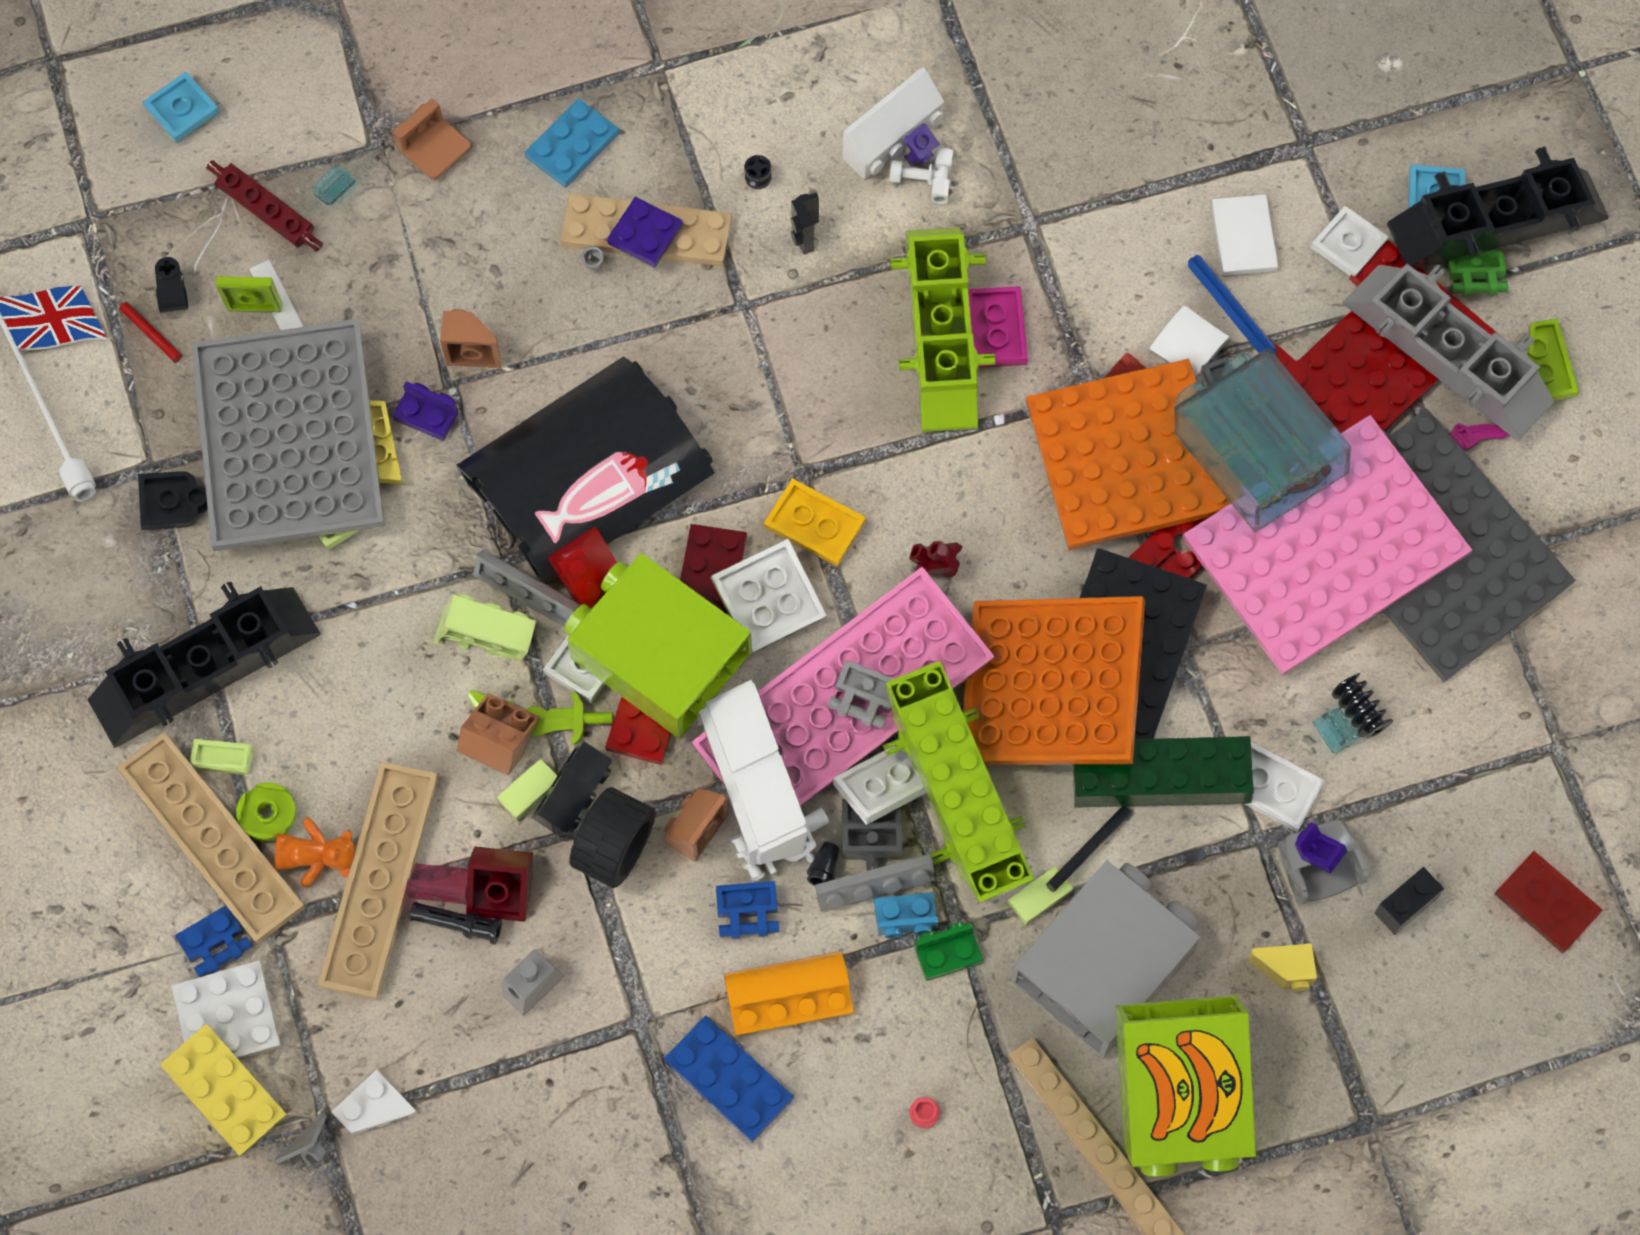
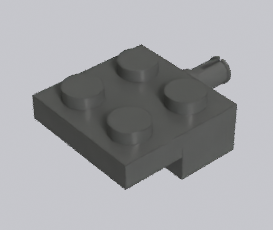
M842 799V859L860 858L866 860V871L872 870L871 867L873 869L878 868V860L902 858L901 807L866 825L845 799Z

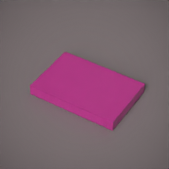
M1021 286L968 289L974 347L978 354H995V365L978 366V368L1027 365L1028 357Z

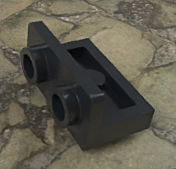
M816 192L802 194L791 201L790 221L793 229L791 237L795 246L800 245L804 254L814 251V224L819 222V197Z

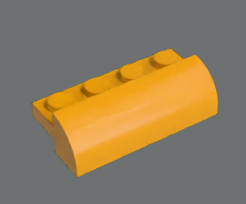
M842 951L723 973L735 1036L854 1013L849 979Z

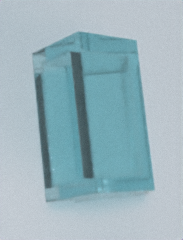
M335 165L312 186V189L318 199L326 205H332L356 181L345 169Z
M1340 707L1326 712L1312 722L1332 753L1337 754L1344 748L1350 747L1359 738Z

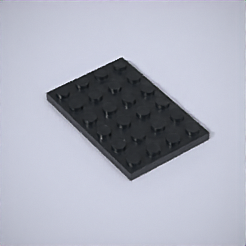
M1097 548L1080 598L1143 596L1145 599L1135 739H1154L1207 584Z

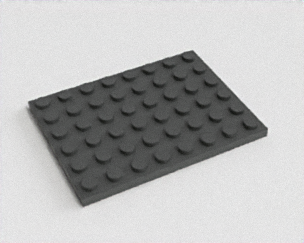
M1426 408L1391 434L1388 439L1471 547L1472 552L1383 610V612L1444 683L1571 586L1576 580Z

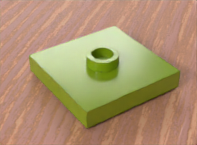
M216 276V288L228 311L282 312L283 302L272 277Z

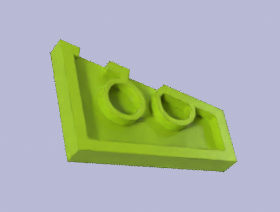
M1558 318L1531 322L1528 327V339L1532 336L1534 342L1527 348V356L1540 366L1538 373L1554 401L1577 397L1579 389Z

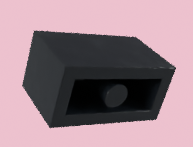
M1423 866L1383 900L1374 914L1396 935L1435 902L1444 888Z

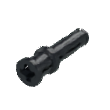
M416 901L413 903L410 911L411 921L463 932L466 938L477 937L486 939L493 945L498 942L502 929L501 918H496L495 920L478 916L476 912L466 915L421 904Z

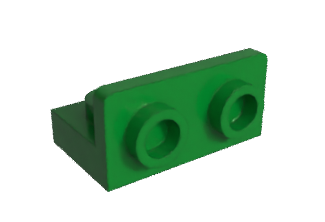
M957 922L948 926L946 931L937 934L936 931H928L921 934L918 940H915L914 949L925 981L983 963L973 933L974 927L972 923L964 924V922Z

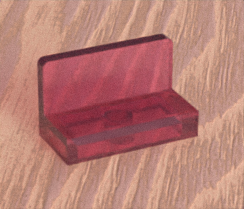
M416 863L412 879L407 880L406 892L409 899L466 905L468 869Z

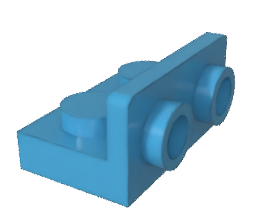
M934 892L874 898L878 936L885 935V938L892 939L903 936V933L910 932L920 936L925 932L937 930L938 928Z

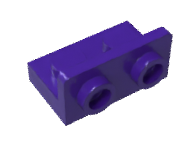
M406 381L403 386L405 393L392 415L393 420L444 441L459 414L455 400L445 393L436 394L421 383L416 382L412 384Z

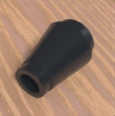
M824 842L807 869V881L813 886L835 880L839 852L837 845Z

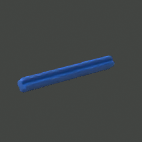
M1200 255L1190 258L1188 260L1190 270L1260 356L1265 360L1274 357L1276 347Z

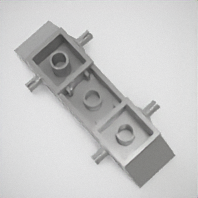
M1406 264L1403 268L1378 265L1343 301V304L1371 325L1378 334L1381 333L1380 336L1386 337L1460 395L1466 404L1469 403V406H1474L1510 436L1519 441L1554 403L1538 373L1540 366L1533 362L1525 352L1534 342L1533 337L1531 336L1528 339L1529 334H1524L1514 344L1506 341L1496 332L1492 336L1449 303L1451 297L1443 292L1436 283L1445 274L1444 268L1440 269V265H1436L1428 275L1416 271L1409 264Z

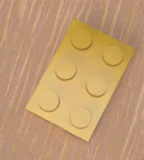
M792 478L763 525L765 529L784 539H789L791 543L838 567L864 526L866 517Z

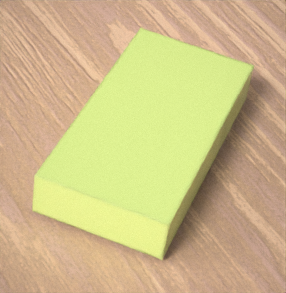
M194 739L189 763L195 770L249 775L253 746L252 744Z
M539 759L497 796V800L518 820L545 796L557 775Z
M1056 866L1008 899V904L1025 925L1073 892V887L1067 880L1055 892L1047 888L1046 883L1059 871Z

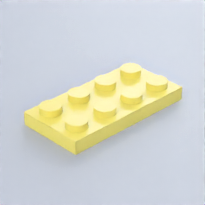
M207 1023L160 1064L163 1070L239 1156L247 1152L287 1116V1113Z

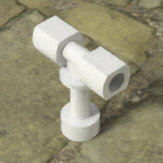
M938 148L935 165L930 164L929 169L902 167L903 161L892 160L890 182L901 183V178L928 180L927 186H933L931 202L940 205L947 204L950 180L947 178L948 174H951L953 150Z

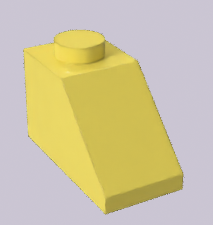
M1312 943L1252 948L1248 956L1249 963L1283 989L1291 988L1293 992L1306 991L1310 989L1309 986H1313L1317 979Z

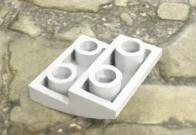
M1184 305L1162 330L1149 349L1169 363L1189 359L1195 379L1197 380L1202 373V365L1208 364L1211 359L1213 360L1229 339V336Z

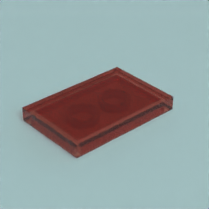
M1535 851L1524 860L1494 893L1495 896L1562 954L1567 951L1603 911L1602 908Z

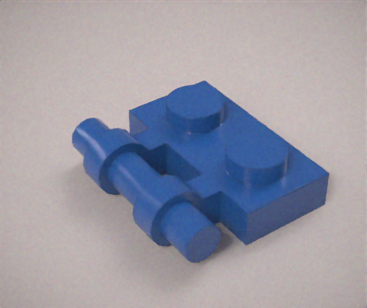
M775 881L716 886L718 918L730 917L731 923L729 925H719L720 937L732 936V939H741V935L753 934L765 937L768 936L767 933L779 932L778 920L766 921V914L778 913ZM757 915V922L740 924L739 916Z
M226 905L175 935L191 963L200 957L203 958L204 962L194 967L199 977L209 972L211 974L220 970L219 966L232 958L237 960L243 956L242 953L252 947L247 937L235 942L234 937L244 931ZM226 943L228 948L214 956L211 955L210 951Z

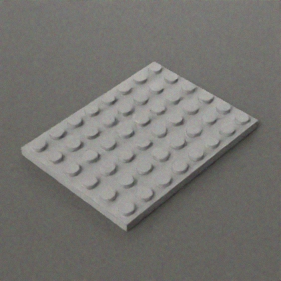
M359 319L191 343L213 551L385 526Z

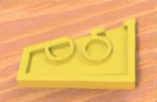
M370 400L379 482L403 485L385 401Z

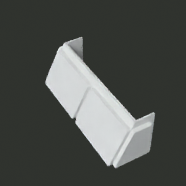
M749 680L707 701L705 708L698 713L697 725L704 726L748 849L747 865L758 862V865L803 854L808 831L805 818L782 756L779 754L778 745L755 683Z

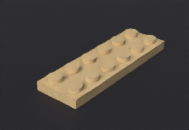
M569 193L560 240L561 247L586 249L594 246L598 247L602 252L629 255L609 245L607 238L632 201ZM652 204L683 220V226L661 259L724 267L732 219L731 213Z

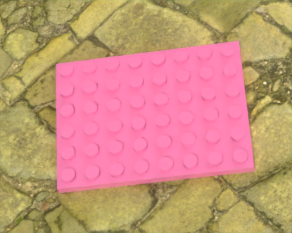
M1371 415L1317 448L1319 453L1314 456L1313 460L1322 455L1332 470L1331 474L1319 486L1304 493L1288 495L1275 506L1255 514H1247L1236 500L1183 534L1182 538L1282 676L1472 552L1471 547ZM1294 468L1293 470H1291L1290 475L1300 468ZM1264 482L1248 493L1254 498H1262L1277 483L1268 485L1267 482ZM1247 498L1243 502L1242 506H1244L1254 498Z

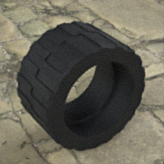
M613 787L605 789L595 800L580 826L569 856L570 866L611 888L621 885L634 868L647 843L655 822V809Z

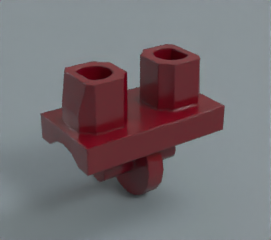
M940 540L933 541L927 547L921 543L914 544L909 560L917 564L915 571L923 567L929 575L940 574L944 578L953 577L960 566L956 556L963 546L957 542L944 544Z

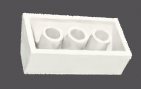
M923 67L843 131V160L864 180L872 174H878L886 162L891 158H897L907 146L904 142L905 136L923 123L929 128L930 126H936L944 116V100L926 69Z

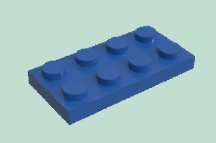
M706 1015L664 1057V1061L751 1143L794 1099L790 1092Z

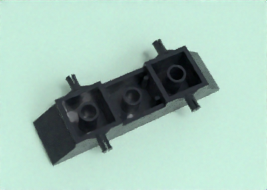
M1543 146L1535 151L1541 164L1524 170L1522 175L1475 187L1474 183L1462 186L1451 185L1446 172L1437 173L1434 178L1440 189L1423 195L1418 203L1389 220L1387 226L1404 265L1409 264L1412 268L1416 269L1467 255L1476 257L1486 250L1569 229L1572 232L1578 231L1582 226L1608 220L1609 216L1588 171L1578 167L1575 158L1562 161L1551 160L1547 148Z
M227 582L231 593L225 584L221 586V590H223L228 599L225 605L210 613L211 619L164 645L159 647L158 643L145 650L134 651L128 638L122 639L127 649H125L120 640L117 646L124 658L117 665L105 671L107 676L87 699L114 748L160 723L163 726L168 725L167 719L169 723H172L174 720L173 716L265 665L267 668H272L271 662L274 666L277 665L278 658L320 636L321 633L295 589L289 587L263 590L260 586L249 593L239 595L233 583Z

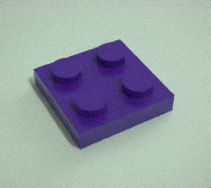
M635 196L608 236L607 243L655 268L683 226V220Z

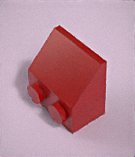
M595 526L547 557L572 600L580 604L579 606L586 604L589 607L598 603L606 592L601 589V584L609 570L617 563Z

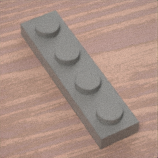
M482 550L476 557L473 572L475 577L565 627L572 613L580 605L485 550Z
M930 854L817 884L815 888L820 911L838 909L844 905L867 901L873 897L893 894L899 890L922 886L928 882L935 881L933 862Z

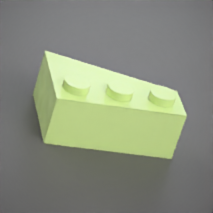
M453 595L441 612L433 643L442 644L443 639L460 642L459 648L468 650L470 645L485 648L487 654L522 660L528 653L536 621L529 619L527 614L521 612L510 613L504 611L499 605L493 603L482 604L475 602L468 595Z

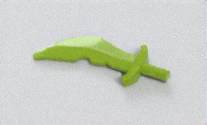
M470 690L468 693V698L475 708L486 696L475 690ZM576 692L571 693L573 708H551L546 711L541 707L530 706V708L525 709L540 716L531 738L556 731L573 730V737L570 741L575 746L585 734V724H613L614 715L613 712L585 713V706Z

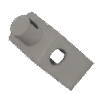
M534 949L504 978L502 995L524 1016L565 976L543 954Z

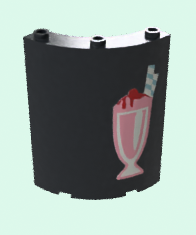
M624 356L456 465L469 488L484 503L489 501L494 507L492 511L506 531L511 530L515 538L520 539L522 543L517 547L536 577L546 585L559 577L547 557L595 526L606 544H609L715 473L710 465L713 463L712 457L705 448H700L685 423L677 414L676 410L678 409L670 396L664 397L660 390L644 374L638 362H631Z

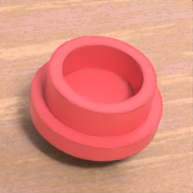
M921 1097L911 1104L909 1116L916 1126L929 1128L938 1121L940 1109L933 1099Z

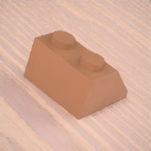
M463 309L443 311L440 343L446 366L502 368L497 338L472 312H467Z
M698 788L693 795H687L681 805V813L677 818L672 817L664 829L666 844L694 862L697 861L728 817L727 797Z

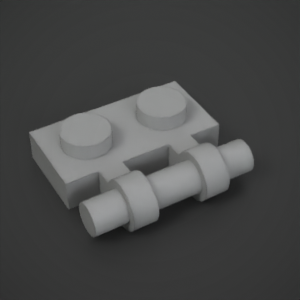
M846 660L835 686V689L845 692L843 700L831 696L827 707L837 710V714L846 717V715L861 720L862 724L866 726L874 725L882 729L886 718L876 714L879 706L890 710L891 704L885 682L893 678ZM854 696L870 702L868 709L865 710L851 704Z

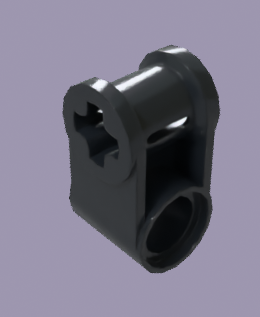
M172 257L159 259L155 264L156 297L159 312L164 313L188 309L184 277L180 271L178 261Z

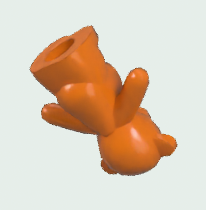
M305 818L303 826L311 836V840L277 833L275 844L276 870L311 865L301 879L300 884L302 887L310 886L322 872L325 865L339 870L343 877H348L355 855L351 831H344L340 837L326 841L316 823L310 818Z

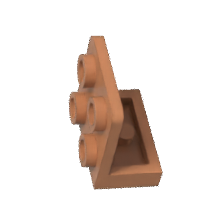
M433 98L426 104H421L409 119L400 122L396 126L395 131L392 132L397 150L432 180L438 179L471 149L470 142L442 118L440 105Z

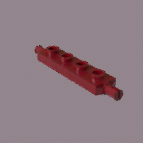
M214 160L210 161L211 165L207 164L206 169L217 176L214 182L215 186L295 247L298 248L305 243L315 252L320 250L316 245L321 248L323 242L312 235L314 230L312 223L232 163L225 168Z

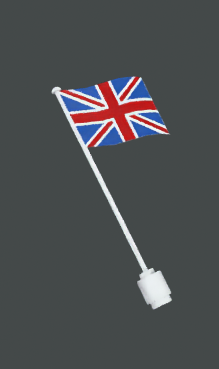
M81 286L56 287L26 295L0 297V324L66 460L59 469L60 477L71 497H74L79 502L88 500L96 493V483L84 460L70 457L20 351L50 349L85 340H107Z

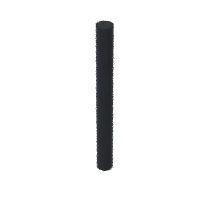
M1122 805L1046 883L1047 888L1055 892L1131 814V810L1127 806Z

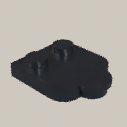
M176 471L138 474L141 530L189 527L197 521L199 513L208 510L206 488L197 486L194 476L189 472Z

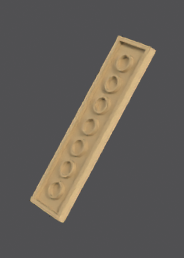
M165 732L117 766L122 776L257 945L305 909L304 904Z
M380 762L318 981L319 988L378 1000L437 786L438 773Z

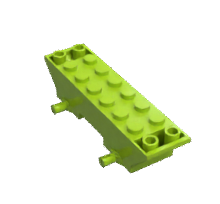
M960 227L905 230L907 258H890L891 270L908 269L915 358L898 359L899 371L916 369L922 432L978 429L976 373L978 366L995 365V354H978L974 347L967 272L969 265H986L985 253L968 254L964 242V233H961Z
M940 660L885 682L893 711L892 717L898 729V739L883 744V748L887 750L885 752L887 756L904 750L910 757L914 769L918 771L944 837L945 848L929 853L931 859L942 855L932 860L933 865L950 858L956 865L961 879L965 880L978 903L1033 881L1032 873L1014 834V831L1026 827L1025 822L1014 826V824L1024 819L1022 816H1019L1010 821L1008 820L967 724L979 719L978 713L975 714L977 712L976 708L974 707L962 713Z

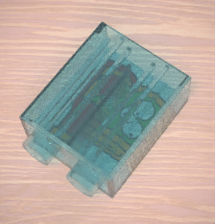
M1269 347L1253 358L1248 353H1242L1234 357L1224 367L1221 378L1206 387L1201 382L1194 383L1185 388L1175 400V435L1254 533L1349 474L1351 445Z

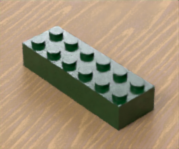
M1250 736L1135 739L1133 764H1072L1074 808L1121 807L1122 805L1249 804L1252 802L1254 794Z

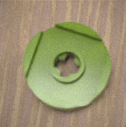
M271 782L255 785L256 788L251 789L249 792L246 791L240 797L236 808V817L240 826L250 838L260 842H272L276 840L277 833L288 835V832L293 828L297 818V807L293 797L283 786ZM267 806H271L274 814L267 819H263V815L259 814L260 810H265Z

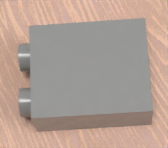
M1108 860L1104 862L1017 961L1011 977L1012 983L1103 1059L1117 1043L1115 1005L1152 1002L1194 954L1201 938L1194 931L1199 925L1198 920L1187 908L1175 901H1171L1165 908L1147 893L1151 889L1152 884L1139 869L1129 863H1124L1118 869Z

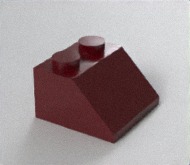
M474 846L468 862L466 915L476 912L480 917L525 922L532 882L533 852Z

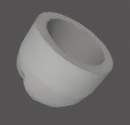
M588 247L582 253V262L588 269L598 270L604 265L605 256L598 247ZM591 255L592 257H594L595 259H597L599 262H598L597 264H595L594 262H592V261L589 260L588 258H589V256Z

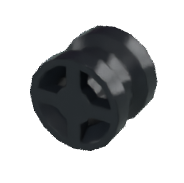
M754 155L746 160L744 165L746 184L753 189L767 187L772 178L770 161L762 155Z

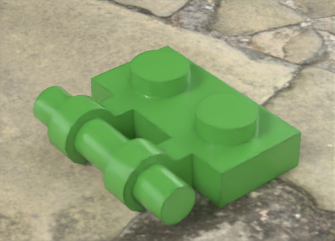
M1503 250L1483 251L1476 257L1467 255L1446 261L1449 279L1461 280V283H1451L1452 294L1472 296L1473 293H1487L1488 296H1494L1497 293L1508 292V281H1497V278H1505L1507 271ZM1472 279H1486V282H1472Z

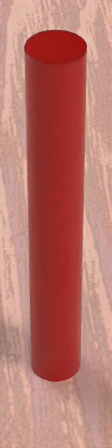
M128 302L120 305L119 310L174 363L180 361L182 354Z

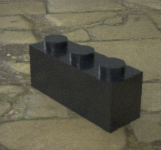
M585 741L576 744L531 818L559 837L566 835L568 832L572 834L581 821L578 816L583 807L588 809L594 801L596 794L593 791L598 783L602 785L610 775L611 770L608 767L613 760Z

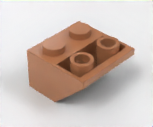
M488 693L461 726L456 752L509 775L521 760L540 716Z

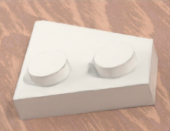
M375 1070L331 1111L353 1136L366 1132L370 1128L382 1127L390 1124L392 1121L407 1116L410 1118L417 1114L416 1110L378 1070Z

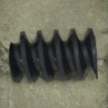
M1357 673L1339 683L1333 690L1332 696L1334 699H1340L1338 705L1341 709L1347 708L1344 714L1347 718H1353L1351 725L1354 728L1360 727L1357 734L1360 737L1369 738L1389 727L1393 719L1382 720V717L1387 712L1386 709L1376 711L1375 708L1379 705L1380 700H1369L1374 691H1363L1368 682L1366 680L1357 682L1356 680L1361 674Z

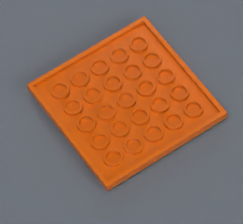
M1189 359L1026 396L1027 408L1068 550L1209 518L1234 502L1229 490L1203 460L1205 454L1216 444Z
M1143 596L974 601L971 628L995 657L966 680L963 712L974 707L977 710L975 714L978 713L979 719L967 724L985 765L1133 764L1145 599Z

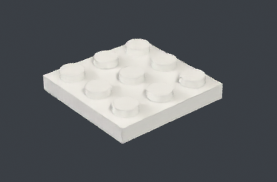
M789 539L710 577L729 616L751 632L752 653L827 616Z
M260 961L171 985L184 1043L207 1023L239 1060L281 1048Z

